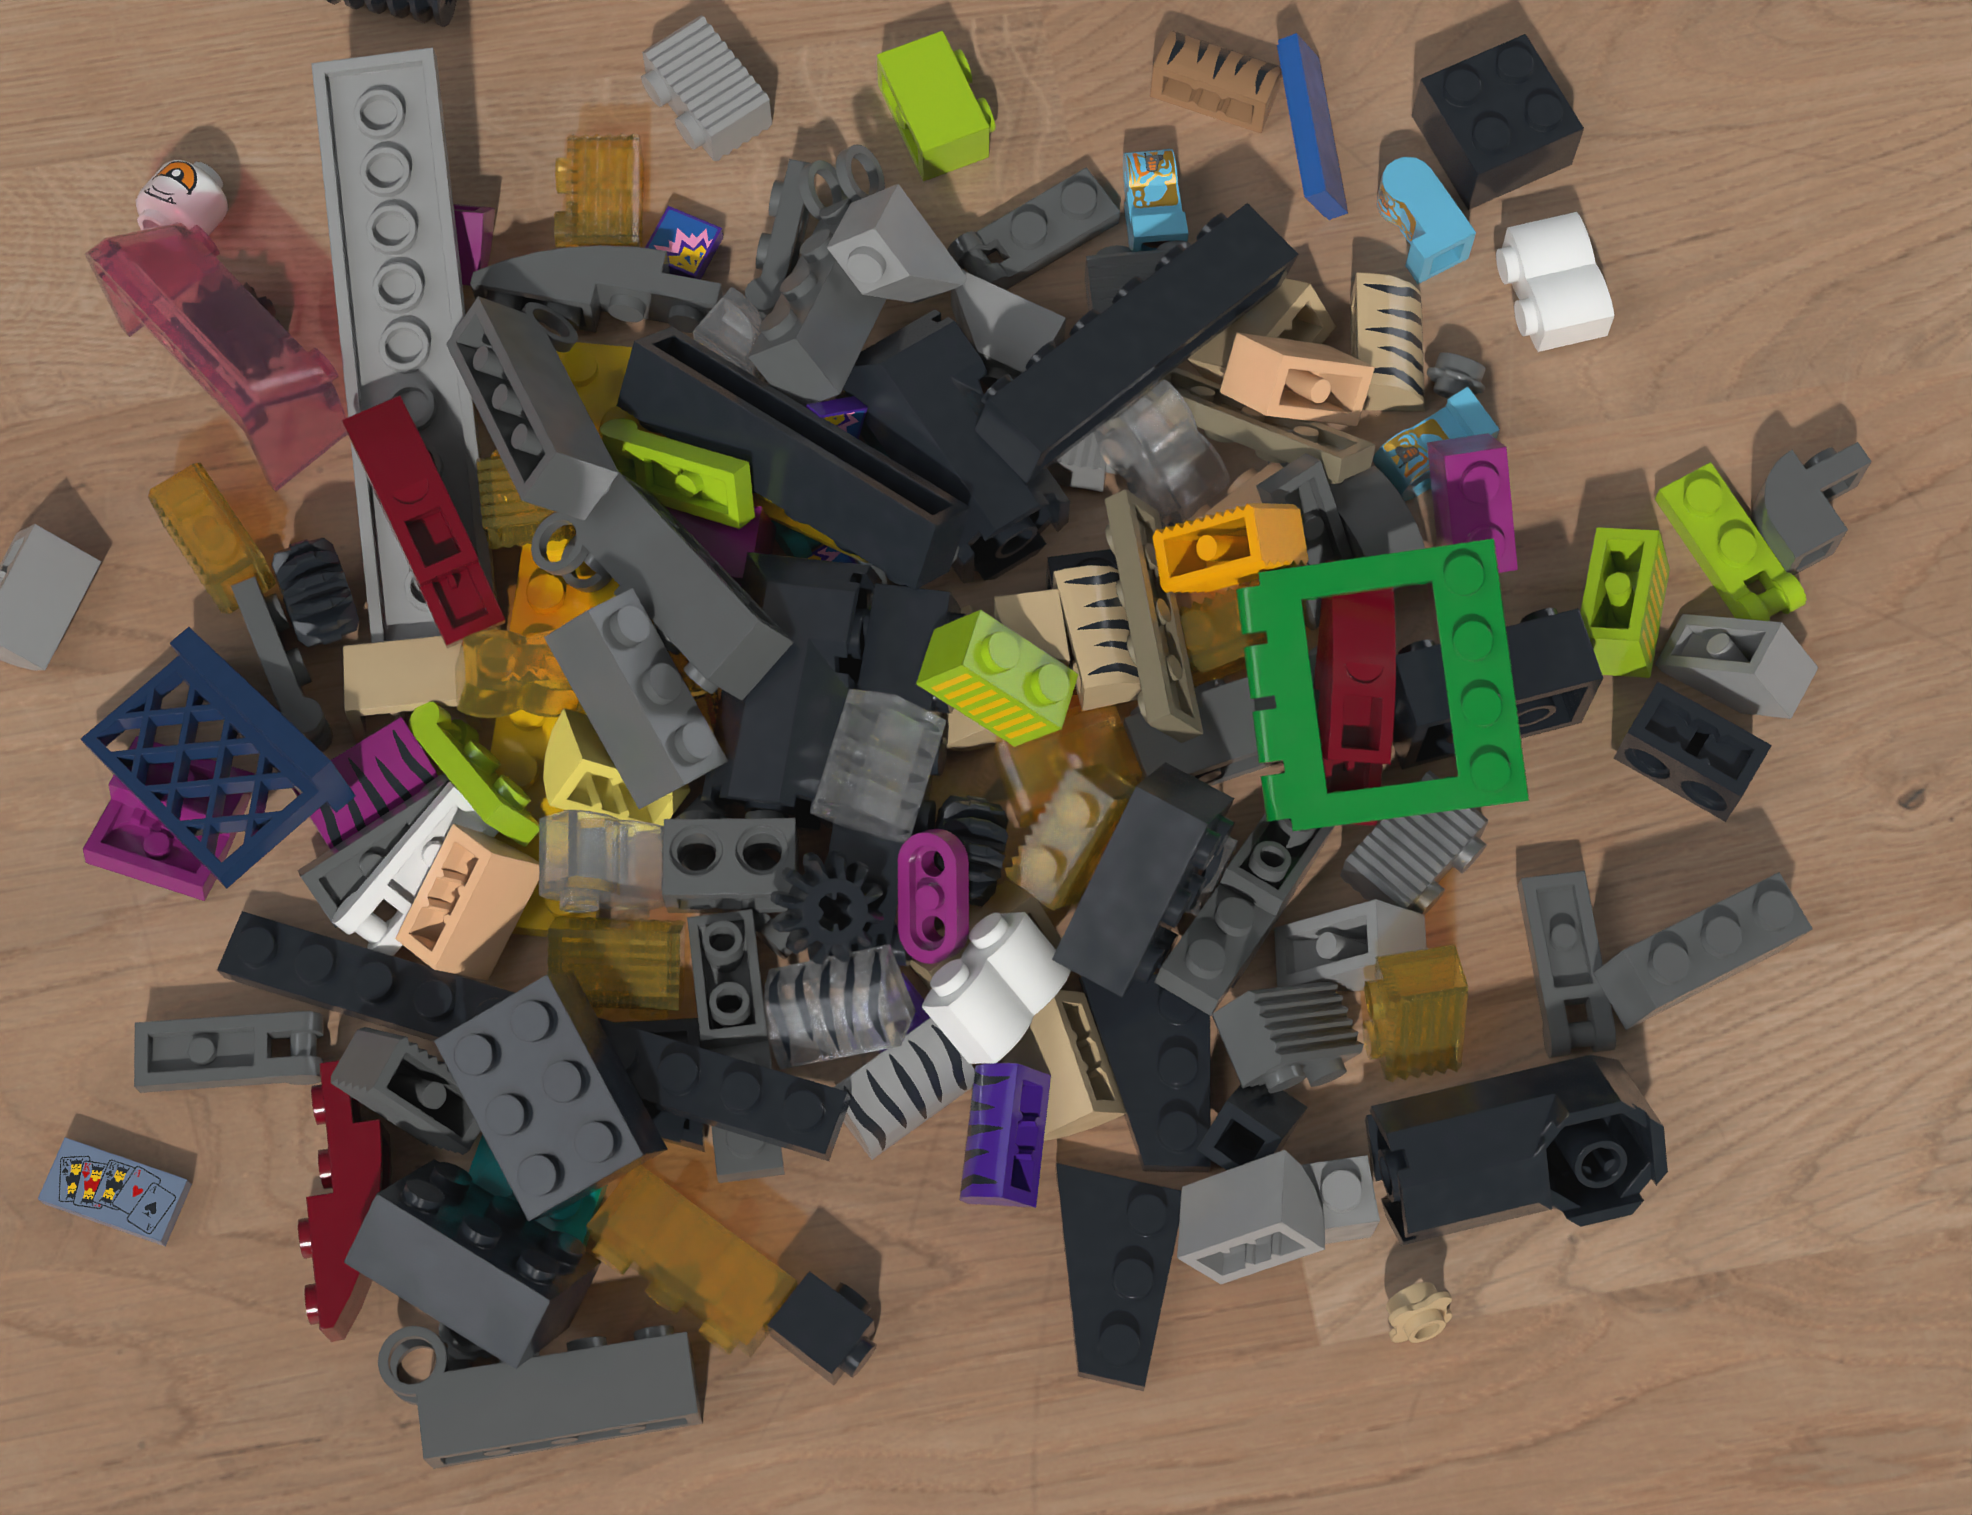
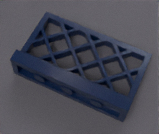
M188 627L170 642V645L179 656L80 740L227 889L323 804L326 803L337 813L356 795L331 760L201 637ZM184 681L189 686L186 707L161 709L163 698ZM224 720L220 741L195 743L199 722ZM182 724L178 745L153 747L157 727ZM140 728L136 749L111 752L106 747L125 730ZM259 754L256 775L230 777L233 756ZM217 758L213 779L187 782L191 760ZM175 762L171 783L145 786L150 764ZM273 767H274L279 773H272ZM295 788L301 793L283 810L265 812L269 790ZM253 792L249 814L222 817L226 795ZM210 796L206 818L180 821L184 799ZM161 801H167L166 806ZM245 831L243 844L221 862L215 856L219 834ZM202 835L201 841L196 836Z

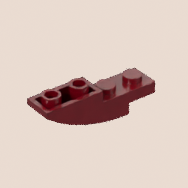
M399 395L343 419L344 428L394 537H396L446 648H450L504 624L505 618L480 566L479 558L401 396Z
M1393 588L1322 598L1313 688L1320 690L1317 720L1327 794L1335 791L1345 792L1381 787L1383 764L1391 765L1396 688V623ZM1378 820L1353 823V825L1377 826Z
M340 1060L319 1063L321 1084L311 1087L315 1121L317 1125L326 1124L328 1141L327 1149L318 1150L320 1179L323 1189L332 1188L333 1193L306 1197L308 1218L298 1219V1237L301 1253L304 1259L312 1258L315 1283L305 1285L304 1289L307 1317L310 1325L319 1324L320 1331L331 1342L345 1340L362 1309L372 1284V1279L347 1265L344 1261L376 1194L391 1185L392 1176L390 1134L380 1119L362 1122L360 1102L331 1084V1075Z

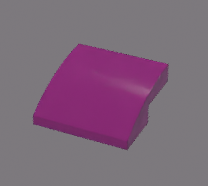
M139 736L135 737L128 750L136 749ZM155 741L153 747L167 746ZM211 759L191 760L187 782L213 779L216 761ZM175 762L150 764L145 786L171 783ZM231 767L230 777L255 775V773ZM113 775L108 784L111 800L83 847L85 863L205 901L216 881L214 875ZM252 792L226 795L222 817L244 815ZM210 796L184 799L180 821L206 818ZM161 801L166 806L167 801ZM237 832L219 834L215 856L221 862L226 859ZM202 835L196 836L201 841Z

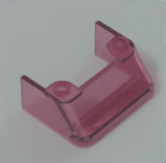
M177 222L104 238L87 251L85 256L121 329L130 337L145 326L246 434L267 483L275 492L347 435L342 420L347 417L332 383L339 377L333 365L317 348L314 347L307 352L216 258L220 255V252L212 239L200 226L195 225L189 230L185 225Z

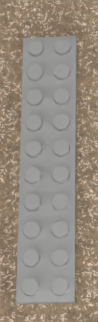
M432 47L311 63L348 417L399 395L401 396L479 558L480 566L497 600L476 405L446 345L466 313L437 56ZM351 443L371 642L377 643L441 636ZM497 626L472 637L473 647L502 644L501 627Z

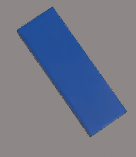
M1295 33L1279 39L1277 50L1304 197L1324 217L1331 220L1348 214L1321 65L1319 57Z

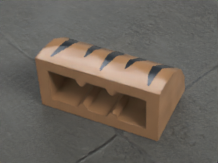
M1170 31L1153 65L1150 97L1262 133L1283 80L1281 66L1182 33Z

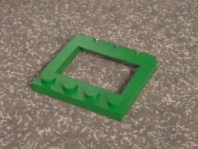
M1494 539L1258 572L1259 586L1236 589L1242 635L1263 632L1267 634L1268 644L1244 647L1250 699L1275 696L1276 708L1252 712L1259 763L1283 761L1285 773L1260 776L1266 822L1291 819L1292 831L1530 801ZM1432 582L1458 777L1448 776L1443 779L1345 792L1335 791L1327 794L1302 601L1417 584L1422 585Z

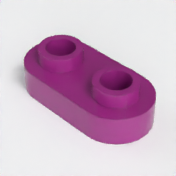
M931 829L911 836L904 842L898 855L899 938L906 952L922 963H938L957 955L964 948L969 935L968 855L962 842L954 834L943 829ZM936 851L943 858L945 866L943 872L935 866L934 854ZM936 916L945 925L944 937L938 934L935 929L934 920Z

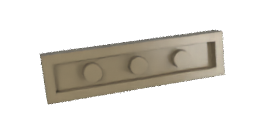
M1177 367L1133 401L1153 409L1155 416L1162 420L1175 423L1186 422L1204 429V434L1212 440L1226 443L1237 442L1255 449V454L1265 461L1291 463L1307 453L1321 460L1329 484L1341 483L1346 478L1365 471L1372 466L1376 444L1319 422L1265 416L1220 393L1221 384Z
M1125 489L1105 499L1109 520L1105 534L1107 542L1116 556L1120 577L1116 582V591L1122 606L1126 610L1131 634L1127 637V648L1132 661L1137 666L1141 685V692L1138 694V705L1143 718L1151 727L1183 743L1202 735L1203 729L1176 595L1173 592L1165 593L1160 585L1152 537L1156 529H1162L1159 511Z

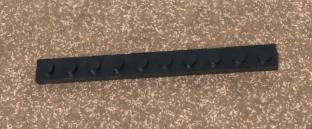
M243 911L217 968V971L225 979L433 1042L515 993ZM598 1017L645 1106L822 1160H830L851 1102L847 1091Z

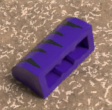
M986 1063L976 1065L960 1201L967 1204L1036 1208L1051 1075L1018 1063Z

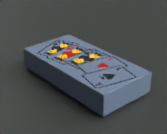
M65 1137L38 1200L50 1207L166 1247L192 1184L187 1179Z

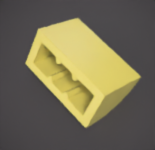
M566 708L562 710L552 729L545 752L543 780L549 806L658 836L664 828V819L672 817L690 792L688 784L639 810L588 716Z

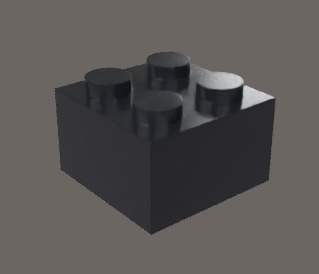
M1526 34L1420 79L1412 112V118L1468 210L1572 165L1584 131V127Z

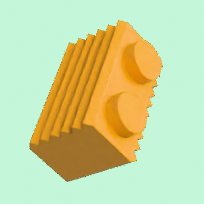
M1247 503L1246 506H1236L1235 509H1226L1225 512H1216L1215 515H1206L1205 518L1196 517L1195 521L1186 520L1185 523H1176L1175 526L1156 529L1152 536L1160 585L1165 593H1192L1195 591L1197 593L1203 591L1207 593L1259 579L1258 572L1306 566L1309 560L1301 512L1294 504Z

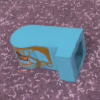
M1173 149L1124 152L1123 182L1126 200L1124 202L1129 248L1132 252L1152 251L1157 248L1148 247L1143 242L1169 240L1187 242L1188 226L1186 214L1182 211Z
M1415 157L1398 158L1388 164L1382 175L1377 196V208L1380 215L1387 222L1399 226L1400 231L1410 244L1405 266L1416 283L1420 284L1467 260L1470 256L1476 231L1433 170L1424 161Z
M1466 387L1450 397L1444 408L1414 427L1405 429L1389 439L1375 453L1373 463L1390 480L1404 501L1411 500L1429 489L1432 490L1427 442L1486 433L1497 439L1500 429L1469 387Z

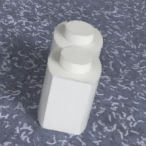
M1577 212L1507 227L1502 248L1497 249L1496 262L1502 282L1504 284L1512 283L1513 289L1519 300L1515 301L1514 312L1521 335H1530L1538 352L1608 336L1615 316L1604 277L1595 263L1590 238L1580 215Z
M1026 912L992 913L984 917L971 930L969 934L971 942L963 952L961 959L945 964L934 974L930 981L932 989L926 996L922 1008L969 1064L997 1063L1023 1037L1034 1015L1043 1009L1059 992L1071 972L1070 969L1052 960L1056 949Z

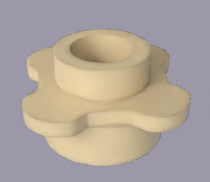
M1421 1282L1408 1286L1393 1295L1386 1304V1309L1389 1313L1388 1320L1391 1326H1394L1389 1332L1392 1342L1399 1343L1409 1340L1413 1343H1419L1429 1340L1442 1332L1446 1323L1452 1318V1313L1447 1308L1452 1302L1449 1292H1438L1433 1283Z

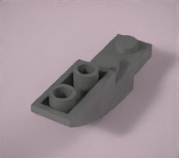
M584 246L531 253L473 272L470 282L475 300L479 296L518 311H522L529 302L539 303L562 315L576 331L584 330L596 333L601 312H608L613 317L625 322H640L646 319L668 323L677 330L686 333H699L702 330L720 333L725 313L721 283L670 274L667 251L639 247ZM536 319L538 322L544 323L550 329L555 330L553 327H551L544 321Z
M1264 814L1226 868L1218 887L1161 966L1155 983L1212 1016L1229 989L1234 988L1262 946L1335 826L1292 831L1291 819L1266 822V814Z
M752 909L687 917L702 1048L773 1069ZM711 1126L718 1183L785 1175L782 1147Z

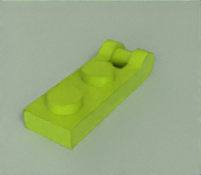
M630 419L609 420L600 427L601 439L618 472L652 493L664 506L741 529L755 518L749 462L638 430L636 422Z
M1711 462L1659 489L1655 501L1735 618L1770 621V616L1780 611L1789 614L1806 604V594L1798 579L1783 568ZM1759 580L1766 591L1756 595L1749 591L1747 585Z
M429 701L415 708L409 720V729L413 736L486 824L526 847L542 829L525 808L531 799L508 777L504 775L499 777L495 771L501 764L489 750L478 743L479 735L477 730L460 719L451 721L449 712L434 702Z

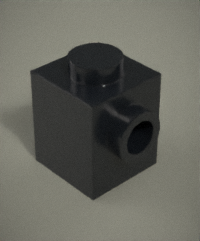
M1240 1084L1225 1102L1196 1150L1225 1170H1230L1280 1152L1308 1107L1283 1090L1269 1093L1266 1084L1242 1088Z
M810 1271L767 1324L771 1338L832 1385L836 1384L844 1372L852 1378L856 1376L877 1347L870 1340L875 1333L874 1320L867 1315L872 1306L846 1284L840 1282L834 1290Z

